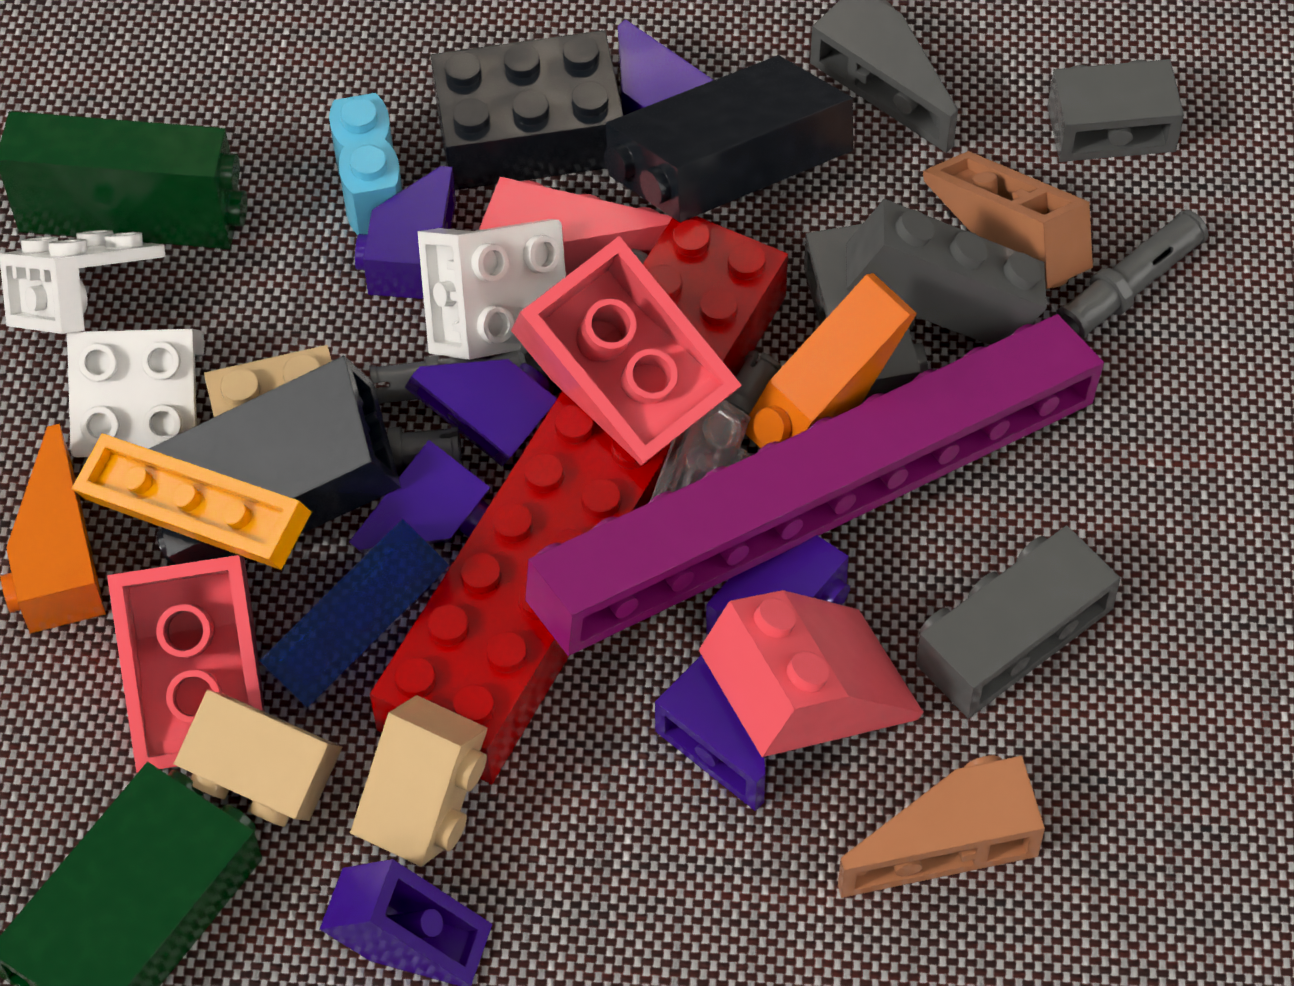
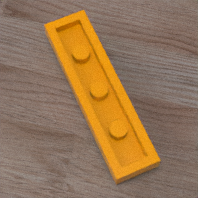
M101 433L71 488L87 501L282 570L312 513L299 500Z

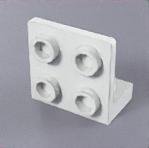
M546 219L476 231L443 228L417 231L429 354L470 360L518 351L522 344L512 333L511 329L520 311L566 277L561 222L556 219Z
M113 230L76 233L77 239L59 241L58 237L22 239V250L0 253L6 326L59 334L85 331L83 314L87 309V292L83 282L80 280L79 268L166 257L165 245L143 243L141 232L113 234Z
M196 329L67 333L70 450L72 456L89 457L101 433L149 449L197 426L195 356H204L203 331Z

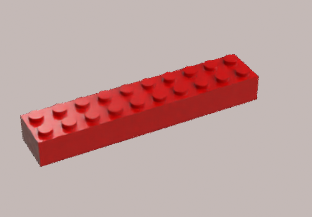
M695 216L682 222L672 218L643 263L650 274L736 377L744 363L745 356L749 351L755 349L786 297L788 253ZM562 391L370 692L377 731H383L388 712L416 695L481 724L488 729L480 752L487 755L485 768L480 779L492 785L569 658L525 601L528 559L536 556L539 551L550 544L564 543L592 530L602 520L627 514L648 504L658 494L669 491L715 415L714 409L641 466Z

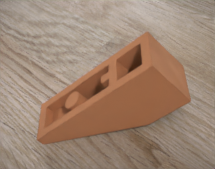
M970 151L923 170L924 182L970 232L1043 261L1045 265L1046 289L1060 287L1066 284L1068 279L1093 268L1089 201Z
M989 755L970 761L963 768L954 770L843 855L840 859L838 889L841 898L1038 857L1045 827L1023 757L1017 756L1002 759L999 756Z

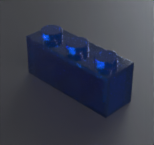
M402 519L259 660L260 665L308 711L447 572L450 565Z

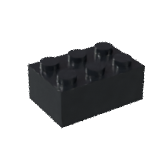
M606 30L430 54L435 100L446 166L452 167L455 190L495 185L499 177L523 181L607 169L604 160V153L607 149L606 122L623 116Z

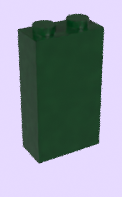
M16 111L8 112L0 141V175L19 232L77 237L76 233L95 230H113V234L141 232L144 243L230 249L235 226L243 227L246 221L247 193L244 190H238L240 160L238 154L230 153L225 128Z
M147 762L0 935L1 978L13 986H160L262 861V855L255 835L256 826L243 812L234 806L225 804L220 809L204 799L203 792L192 787L193 781L185 774L172 770L167 775Z

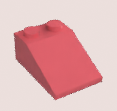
M620 236L520 311L511 329L512 333L547 376L641 466L742 386Z
M236 555L107 575L136 773L147 762L158 769L177 767L173 764L206 690L226 694L265 712L255 625L245 558L243 556Z
M785 590L731 600L699 648L700 654L761 757L916 721L924 713L859 609Z

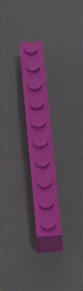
M1059 314L1034 325H1023L1011 336L987 347H976L967 352L961 359L942 368L926 370L916 376L911 382L886 394H874L867 398L860 406L834 418H822L808 430L782 442L774 441L768 443L756 454L728 467L719 466L714 468L702 479L674 492L666 491L660 493L648 504L620 517L606 518L584 534L564 543H553L546 546L536 556L528 559L525 601L565 653L570 656L780 555L815 535L819 536L1093 404L1104 361Z

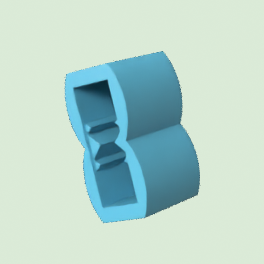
M376 93L336 99L331 105L329 114L346 215L351 228L357 235L368 234L371 211L402 191L399 161L393 149L388 110L383 100Z

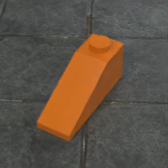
M874 273L866 274L770 379L741 430L757 446L762 448L768 443L774 441L782 442L804 432L822 418H834L860 406L914 320L917 312Z
M60 424L47 426L6 547L11 573L0 575L2 590L9 613L21 610L30 634L106 615L80 496L71 489L76 478Z

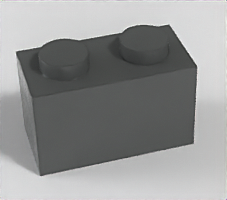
M1171 59L1154 61L1134 60L1120 64L1076 65L1070 68L1053 69L1047 107L1059 162L1176 152L1184 113Z

